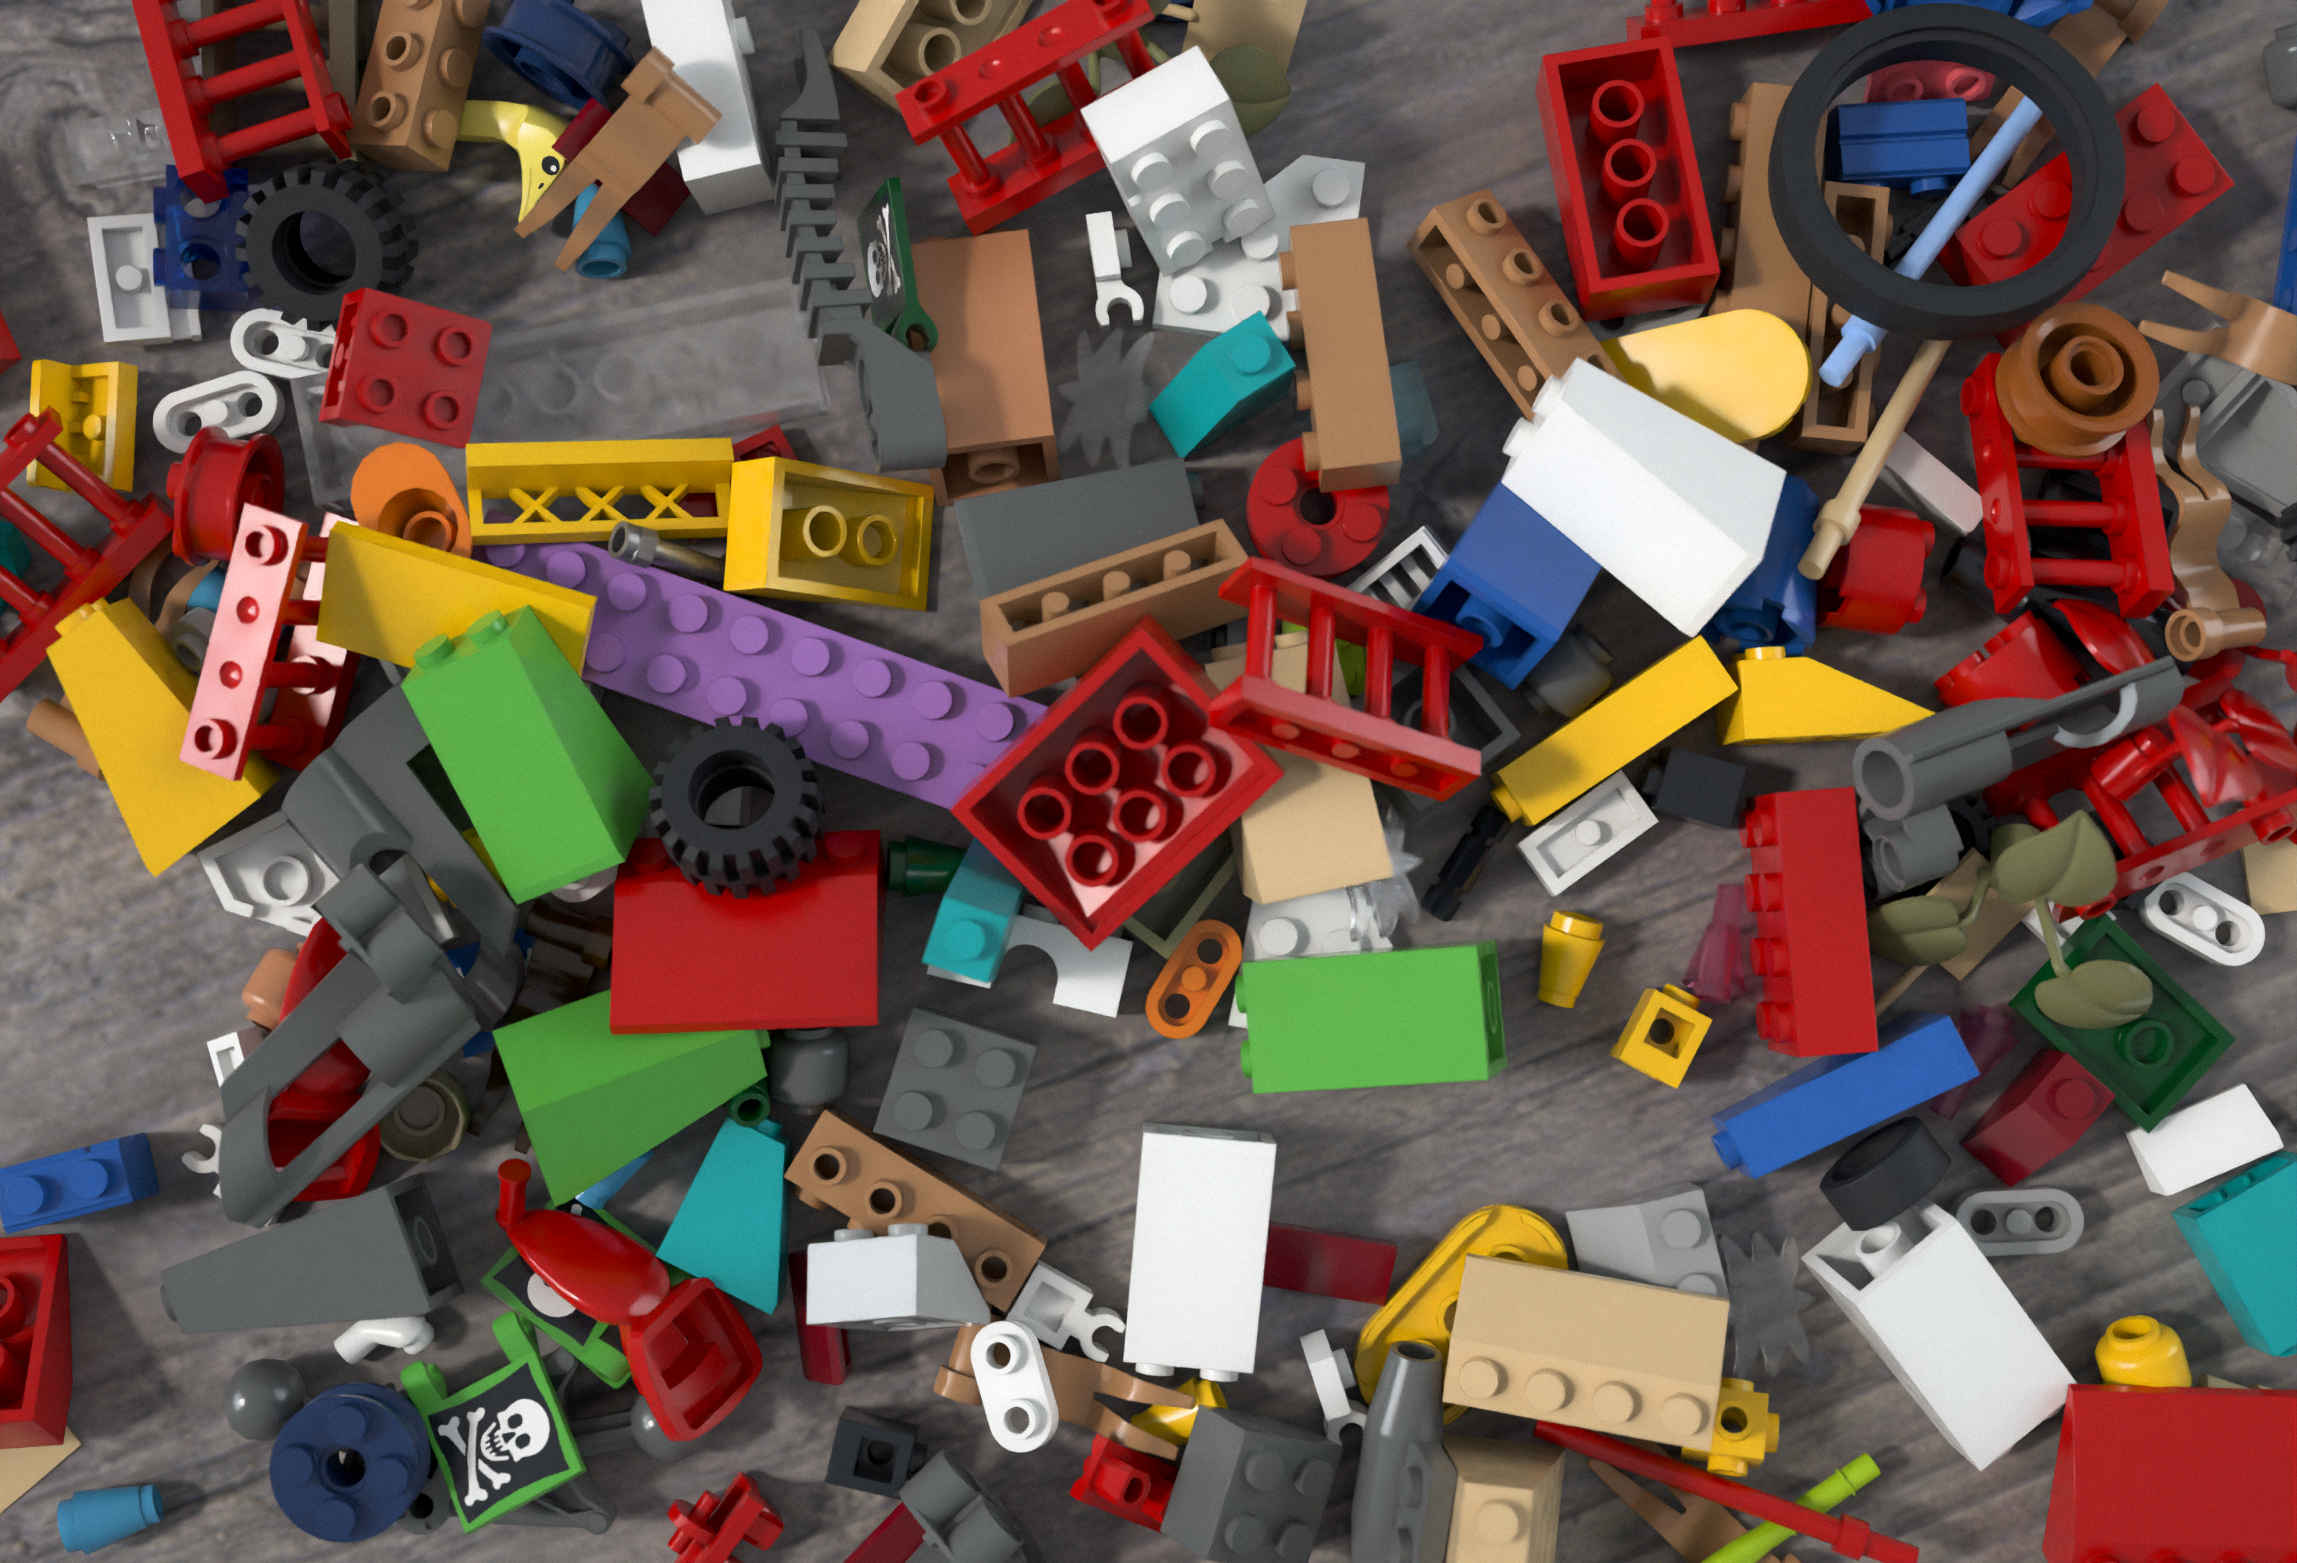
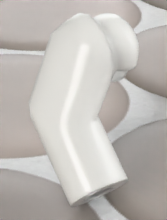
M424 1315L357 1321L334 1341V1345L342 1358L352 1365L357 1364L379 1344L396 1348L403 1347L405 1352L415 1355L422 1353L431 1345L434 1339V1328L429 1322L425 1321Z

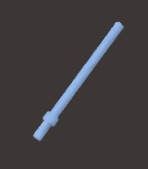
M2027 96L2023 97L1893 271L1915 280H1919L2042 116L2043 112ZM1852 314L1841 329L1842 340L1819 369L1820 377L1832 386H1840L1863 354L1874 352L1889 331L1872 325Z

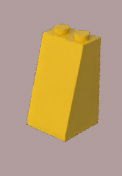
M102 597L91 605L87 603L55 627L63 637L46 649L47 654L144 864L154 877H157L259 799L282 777L268 759L261 757L262 752L260 750L249 751L241 781H231L179 760L199 678L192 670L179 661L172 646L130 597L109 604Z

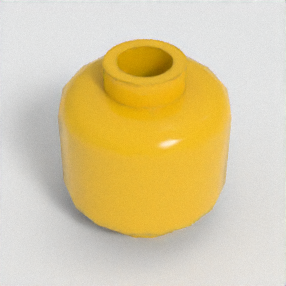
M2135 1315L2121 1318L2108 1326L2106 1333L2097 1342L2095 1358L2103 1385L2191 1387L2192 1376L2184 1348L2176 1331L2163 1323L2157 1322L2150 1316Z

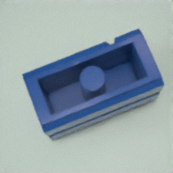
M1964 98L1836 105L1827 117L1824 154H1826V181L1889 187L1890 190L1910 189L1911 198L1932 199L1949 194L1950 187H1954L1962 180L1970 169L1969 140L1966 137L1968 129L1966 100Z
M145 1132L0 1169V1216L3 1228L7 1234L127 1204L159 1194V1182Z

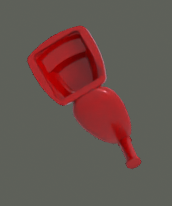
M323 917L314 924L295 962L282 1002L279 1024L348 954L339 944L342 937ZM343 1039L280 1095L275 1097L270 1104L267 1128L271 1160L278 1172L284 1169L362 1097L356 1089L368 1079L372 1071L354 1054ZM379 1122L297 1195L292 1202L338 1200L362 1194L372 1177L379 1156L381 1143Z
M513 1158L502 1162L498 1168V1178L501 1182L499 1207L496 1209L494 1217L496 1223L507 1233L519 1254L533 1271L561 1298L598 1322L614 1326L619 1325L623 1351L629 1362L633 1381L639 1393L645 1397L653 1416L667 1438L672 1442L691 1441L719 1424L745 1397L763 1366V1357L740 1312L721 1289L715 1287V1284L710 1279L705 1277L686 1279L670 1287L669 1272L661 1259L656 1257L655 1253L640 1242L609 1226L565 1211L541 1208L525 1210L527 1182L531 1178V1167L526 1161Z

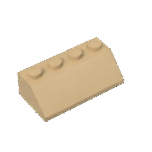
M860 0L827 56L829 67L866 98L904 119L894 96L895 94L1017 29L1033 0Z
M1467 1253L1452 1329L1442 1402L1710 1451L1720 1388L1730 1298Z

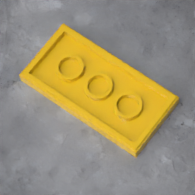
M337 520L329 532L316 641L412 669L416 662L413 658L414 653L432 638L446 634L449 639L466 633L475 621L492 611L500 610L503 615H506L529 605L581 678L597 597Z

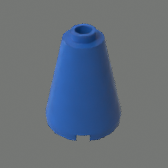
M1785 475L1762 560L1697 633L1702 635L1705 640L1718 645L1720 636L1723 635L1740 641L1737 651L1740 654H1745V650L1751 648L1782 646L1785 647L1786 658L1803 656L1805 646L1811 650L1817 629L1818 579H1810L1802 575L1798 570V564L1815 535L1813 523L1819 514V498L1810 490V486L1806 481L1796 476Z

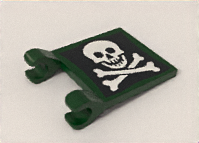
M887 177L857 219L867 289L871 288L874 302L870 306L872 321L876 327L907 348L906 331L917 332L923 338V350L931 353L938 343L939 334L936 325L919 304L900 177Z

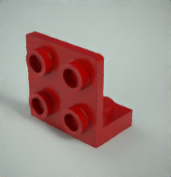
M366 287L344 294L318 422L342 428L365 425L455 449H465L466 444H469L492 325L484 320Z

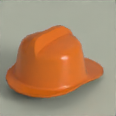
M394 442L377 447L361 461L353 476L351 502L359 526L470 559L474 546L473 539H471L470 519L448 471L436 455L417 444Z

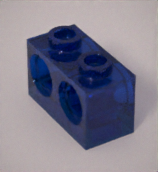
M166 164V186H154L153 189L154 224L166 225V248L153 249L154 287H166L170 308L250 311V287L248 288L242 274L250 270L248 261H237L235 247L246 240V237L236 234L235 231L238 219L249 213L243 207L250 197L248 169L231 168L224 171L230 197L215 201L219 205V209L212 216L197 218L188 214L184 209L189 202L199 197L179 178L176 165ZM197 259L210 260L220 268L215 276L206 280L193 279L184 272L186 266Z

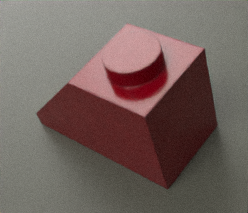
M2040 1048L1960 1141L1959 1145L2006 1186L2012 1187L2075 1145L2116 1095L2067 1052Z

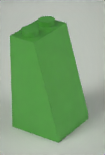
M529 605L506 615H503L500 610L492 611L475 621L466 633L449 639L446 634H442L423 644L414 653L413 658L416 662L401 684V688L514 901L517 904L523 903L625 862L651 806L649 802V789L657 785Z
M1496 938L1260 958L1243 962V974H1239L1236 977V1004L1240 1013L1247 1014L1249 1039H1244L1241 1044V1065L1245 1078H1252L1253 1094L1480 1081L1491 1079L1507 1067Z
M611 989L492 1031L554 1207L570 1201L766 1077L767 1072L761 1049L771 1046L767 1029L612 1035L609 1026Z

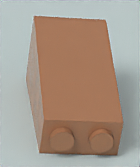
M995 228L975 237L968 236L949 239L942 236L925 238L919 243L910 244L919 304L932 319L939 334L936 347L929 353L947 438V458L944 468L928 469L937 506L954 505L953 501L1061 480L1028 229L1012 231L1006 228ZM910 331L912 351H924V341L921 335L915 331Z

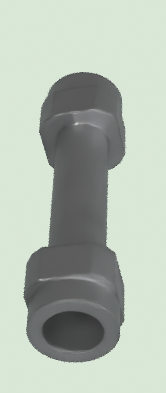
M620 521L614 527L608 544L611 558L645 569L654 564L712 582L714 589L724 590L726 553L717 558L659 539L658 531L626 521ZM725 592L745 600L753 597V595Z

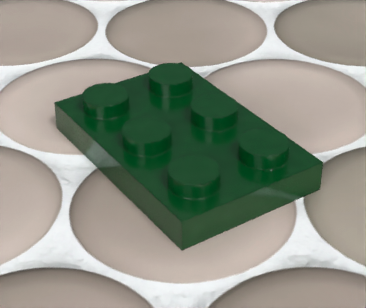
M2104 913L2096 918L2085 920L2062 944L2060 948L2064 961L2072 971L2083 963L2096 960L2121 961L2135 966L2152 983L2153 1001L2148 1013L2142 1014L2139 1018L2128 1023L2105 1029H2079L2050 1019L2041 1011L2035 999L2037 985L2058 977L2053 970L2050 959L2007 1005L2056 1051L2067 1052L2112 1091L2116 1097L2111 1103L2137 1128L2149 1134L2232 1045L2236 1038Z

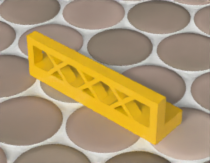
M695 438L466 444V489L473 545L609 541L614 527L620 521L630 522L658 531L659 539L727 537L731 492L730 479L732 464L734 463L732 439ZM688 493H715L718 517H692L677 504ZM624 495H641L656 508L645 519H627L612 506ZM558 497H576L591 510L579 521L562 522L549 512L547 508ZM509 498L525 510L513 523L484 524L482 499Z

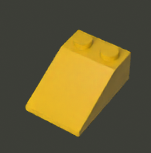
M776 456L735 462L732 464L723 591L782 600L916 612L926 611L934 505L933 486Z
M1785 647L1746 649L1745 654L1732 655L1731 665L1724 667L1739 689L1715 705L1717 746L1868 739L1936 714V712L1808 657L1786 658Z

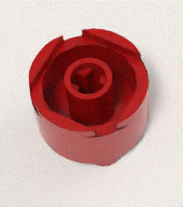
M1863 502L1859 509L1861 521L1851 540L1846 545L1838 547L1822 578L1818 579L1817 626L1892 636L1905 623H1919L1924 614L1927 596L1925 588L1921 586L1924 560L1929 557L1934 546L1935 529L1932 522L1920 520L1913 510Z
M2028 610L1982 645L1990 656L1985 658L1977 649L1936 680L1933 685L1940 693L1936 697L1937 700L1947 710L1984 699L2018 697L2051 700L2080 689V685L2089 681L2092 676L2042 616L2037 619ZM2040 719L2005 731L2007 739L2014 733L2024 732Z

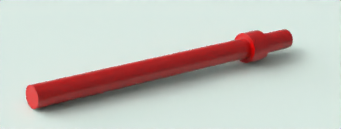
M1536 1420L1532 1433L1533 1437L1831 1544V1551L1857 1561L1863 1555L1882 1563H1917L1919 1547L1870 1530V1523L1844 1513L1838 1519L1591 1429Z

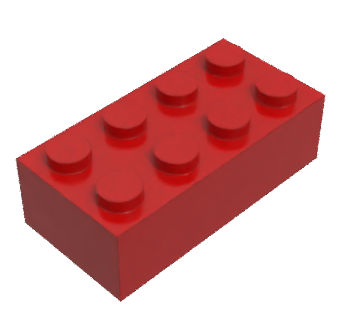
M1670 35L1543 55L1535 92L1580 317L1586 323L1708 303L1721 272Z
M2158 82L2114 114L2121 133L2126 165L2125 191L2121 210L2114 229L2096 263L2086 276L2052 307L2063 303L2077 302L2235 185ZM2063 151L1954 232L1936 256V259L1956 286L1985 285L2013 277L2036 265L2057 247L2066 229L2072 206V176L2066 152ZM2034 319L1994 336L2002 347L2007 350L2014 341L2024 335Z
M1854 786L1778 792L1747 797V810L1740 811L1738 828L1742 847L1750 848L1752 874L1745 875L1744 894L1748 911L1756 912L1758 937L1752 938L1750 941V960L1754 975L1762 976L1764 1001L1757 1002L1756 1025L1760 1039L1768 1040V1050L1799 1058L1879 1051Z

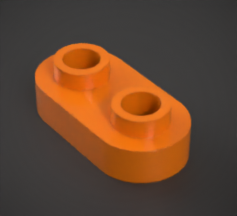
M1206 919L1198 921L1168 958L1150 988L1145 1004L1149 1023L1158 1033L1168 1038L1182 1039L1194 1035L1204 1026L1242 959V944L1232 927L1219 920ZM1205 939H1215L1222 947V955L1214 963H1205L1198 957V946ZM1176 993L1186 996L1190 1003L1189 1011L1180 1018L1171 1017L1165 1010L1166 999Z

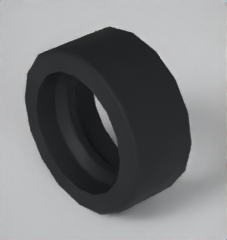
M1917 1116L1905 1117L1884 1126L1852 1147L1827 1171L1819 1187L1852 1231H1866L1884 1224L1920 1201L1947 1173L1951 1158Z

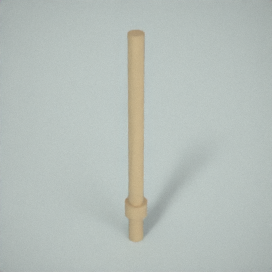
M1923 340L1836 498L1825 502L1813 523L1815 535L1798 564V570L1805 577L1815 580L1822 578L1838 547L1846 545L1851 540L1861 521L1859 509L1952 341Z

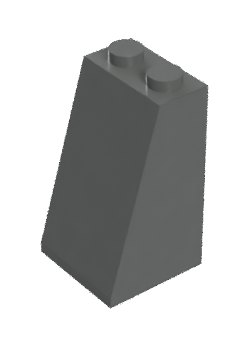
M1183 457L953 501L979 611L981 599L1197 527L1199 522L1196 511L1207 508L1199 473L1196 471L1187 474Z
M422 1173L415 1174L159 1271L164 1283L160 1289L164 1310L171 1320L178 1322L182 1334L415 1317L431 1312L465 1292Z

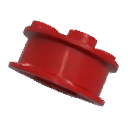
M213 425L205 426L197 432L185 453L183 462L175 461L171 465L167 476V495L170 500L175 501L174 531L172 535V550L175 556L182 557L188 565L203 567L211 562L212 559L230 562L245 503L256 504L283 514L285 466L280 445L275 437L260 433L253 436L249 441L229 438L223 428Z
M1302 437L1277 448L1259 467L1251 483L1246 500L1247 529L1255 548L1264 559L1277 561L1288 569L1320 580L1333 579L1356 568L1380 542L1389 517V494L1387 485L1321 493L1318 471L1306 472ZM1310 493H1320L1326 496L1333 506L1332 520L1323 525H1314L1306 521L1300 512L1299 504L1301 498Z

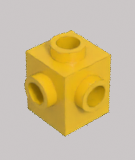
M1721 1378L1710 1451L1681 1446L1680 1458L1708 1462V1472L1730 1477H1747L1748 1468L1759 1469L1764 1461L1765 1452L1776 1454L1778 1444L1779 1414L1768 1412L1769 1394L1754 1392V1383L1736 1378ZM1725 1421L1732 1422L1738 1426L1740 1432L1730 1433L1723 1428L1721 1423Z

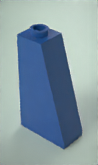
M1910 1010L1877 1028L1879 1051L1825 1055L1710 1116L1719 1132L1711 1136V1140L1728 1170L1731 1171L1738 1168L1741 1174L1757 1179L1979 1076L1980 1073L1949 1015Z

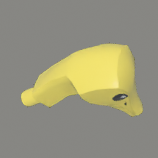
M466 100L456 140L502 143L512 146L517 150L522 169V203L518 218L520 223L569 166L551 147L571 122L567 118L536 104Z

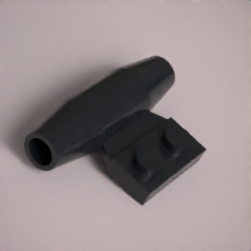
M2049 469L2045 472L2036 500L2103 502L2099 482L2065 469ZM2161 507L2165 532L2167 534L2174 512ZM2027 525L2026 527L2029 530L2032 551L2029 550L2030 558L2112 560L2108 535L2104 534L2101 528ZM1959 537L1954 542L1944 561L1940 574V583L2008 624H2011L2030 610L2037 619L2042 616L2067 647L2094 657L2078 637L2065 614L2059 609L2050 606L2059 599H2081L2102 605L2120 615L2117 593L2112 591L2111 587L2034 584L2035 586L2009 614H1996L1993 591L1986 586L1984 581V563L1987 556L1986 541ZM2160 605L2146 619L2124 618L2140 633L2157 660L2171 655L2181 677L2192 668L2195 661H2181L2174 657L2167 647L2165 627L2173 612Z

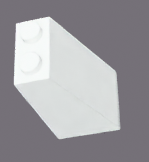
M1577 357L1561 380L1553 375L1547 379L1533 404L1532 411L1536 415L1531 422L1521 417L1512 429L1502 450L1503 453L1511 458L1501 483L1681 632L1694 638L1761 562L1787 471Z
M1144 1122L1123 1362L1136 1363V1372L1154 1376H1170L1174 1374V1366L1200 1369L1201 1378L1222 1382L1237 1381L1239 1372L1253 1373L1276 1155V1143L1271 1133Z
M1925 1196L1900 1215L1866 1231H1852L1844 1222L1801 1257L1808 1269L1945 1439L1979 1471L1985 1469L1993 1461L2007 1455L2016 1442L2043 1420L2057 1414L2066 1402L2068 1384H2077L1960 1222Z

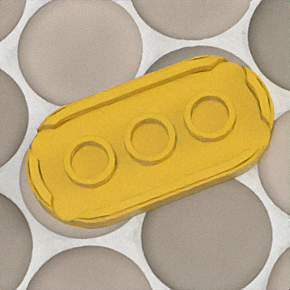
M1752 309L1734 310L1599 342L1631 387L1737 445L1763 440L1782 431L1793 420L1792 417L1799 411L1801 404L1805 403L1812 386V361L1804 340L1783 320L1764 311Z
M1510 1204L1485 1206L1461 1219L1386 1300L1385 1306H1381L1361 1330L1355 1345L1353 1365L1356 1382L1369 1406L1371 1404L1390 1347L1398 1341L1425 1343L1437 1348L1442 1353L1444 1393L1450 1341L1467 1253L1568 1270L1565 1245L1556 1230L1533 1211ZM1443 1402L1444 1425L1461 1416L1469 1406Z

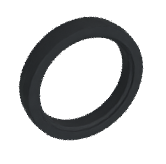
M1928 3L1892 9L1869 17L1834 38L1816 55L1794 84L1777 119L1769 153L1768 192L1778 231L1789 253L1804 274L1829 299L1854 316L1893 333L1935 341H1961L2000 334L2031 321L2060 301L2086 276L2105 247L2121 210L2125 191V153L2119 126L2101 88L2084 66L2058 42L2027 23L1997 11L1955 3ZM1938 60L1960 63L1986 71L2008 82L2027 96L2044 113L2057 132L2069 161L2073 189L2072 206L2066 229L2059 244L2047 257L2024 272L2005 280L1985 285L1945 286L1912 279L1880 264L1860 249L1841 229L1831 214L1819 185L1815 161L1816 136L1821 117L1833 100L1860 78L1887 66L1911 61Z

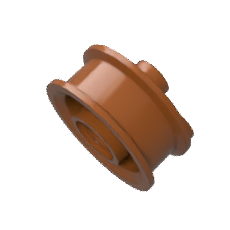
M2071 302L2056 305L2041 313L2028 326L2024 335L2009 346L1999 361L1995 387L2000 408L2012 426L2015 435L2022 442L2033 445L2054 456L2083 459L2097 456L2112 448L2128 429L2138 424L2149 413L2158 396L2160 378L2157 361L2150 345L2129 321L2099 305Z

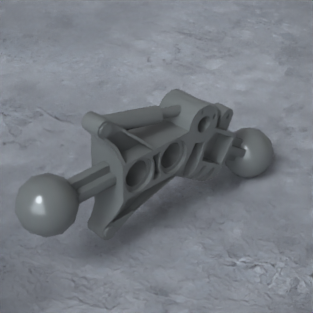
M561 1346L557 1350L542 1356V1360L587 1472L492 1523L500 1525L584 1528L592 1534L602 1535L610 1529L615 1521L617 1508L594 1485L585 1457L638 1447L640 1451L655 1461L678 1462L694 1455L706 1443L711 1429L694 1440L672 1442L662 1431L645 1397L641 1394L636 1397L631 1409L577 1419L574 1406L573 1378L582 1362ZM265 1358L250 1361L235 1371L224 1391L223 1411L230 1427L241 1436L249 1440L268 1441L277 1439L280 1431L290 1418L304 1408L314 1397L308 1395V1388L299 1370L285 1360ZM388 1382L385 1385L386 1387L395 1390L394 1383ZM406 1394L404 1397L414 1405L409 1395ZM340 1448L341 1452L346 1453L342 1463L343 1467L355 1474L365 1473L366 1465L362 1455L351 1448ZM432 1459L430 1473L424 1488L396 1521L405 1531L415 1535H427L437 1531L449 1517H459L437 1459Z

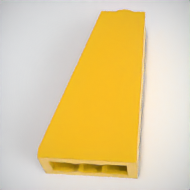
M1699 635L1674 647L1594 702L1581 714L1571 718L1491 773L1489 776L1497 787L1490 791V795L1499 810L1507 815L1511 823L1519 818L1525 827L1533 826L1739 688L1702 635Z

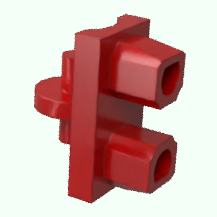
M1096 1434L1092 1443V1453L1085 1459L1083 1464L1084 1474L1073 1484L1069 1495L1080 1502L1161 1533V1525L1179 1468L1115 1442L1105 1436Z
M742 1471L737 1474L721 1498L712 1491L705 1490L695 1505L682 1499H676L667 1511L670 1520L678 1527L667 1542V1545L674 1552L680 1554L674 1563H744L731 1555V1552L741 1539L764 1552L772 1546L784 1528L780 1513L761 1497L756 1480Z

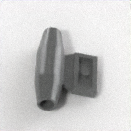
M1398 1341L1391 1345L1365 1421L1351 1509V1563H1443L1458 1471L1441 1447L1444 1433L1442 1402L1443 1355L1437 1348L1416 1341Z

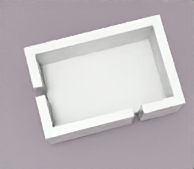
M1198 45L1080 110L1132 221L1164 278L1183 267L1195 264L1203 256L1214 251L1212 242L1222 237L1225 244L1240 236L1250 234L1261 224L1276 217L1231 100Z

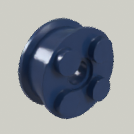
M510 0L512 5L498 27L488 26L484 29L481 35L482 40L498 60L542 93L578 112L582 110L591 97L609 110L610 106L605 96L618 75H629L635 68V61L626 49L630 42V37L608 20L603 18L592 19L573 6L575 0Z
M371 1382L340 1384L314 1397L304 1408L290 1418L280 1431L270 1458L269 1472L272 1490L284 1514L293 1524L307 1534L325 1541L337 1543L362 1541L374 1537L389 1528L418 1497L430 1473L432 1445L423 1417L417 1408L397 1391ZM340 1448H351L359 1452L365 1461V1473L355 1474L345 1469L339 1458Z

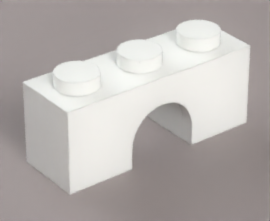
M1024 903L1022 914L1017 916L1006 952L1017 945L1024 944L1034 945L1043 949L1053 959L1058 972V981L1053 999L1054 1004L1116 1018L1133 946L1132 940L1121 938L1124 926L1120 925L1090 952L1063 924H1059V920L1047 908ZM930 964L927 969V974L989 989L993 987L995 981L993 980L986 984Z

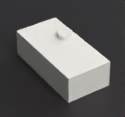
M641 0L652 47L655 45L675 63L672 70L723 114L713 129L698 145L686 136L676 147L684 182L704 214L709 215L775 199V181L771 177V164L745 59L746 56L755 54V47L746 16L735 18L731 0Z

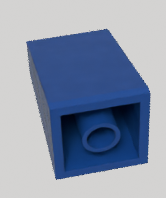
M1504 471L1410 611L1434 620L1449 621L1457 628L1483 636V648L1468 659V661L1513 691L1555 645L1602 568V565L1501 483L1505 474Z

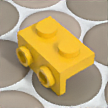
M48 359L34 360L31 374L30 413L38 417L50 405L60 413L64 428L54 441L117 493L132 492L138 366L119 361L68 365ZM36 459L27 466L26 481L30 487L79 495Z

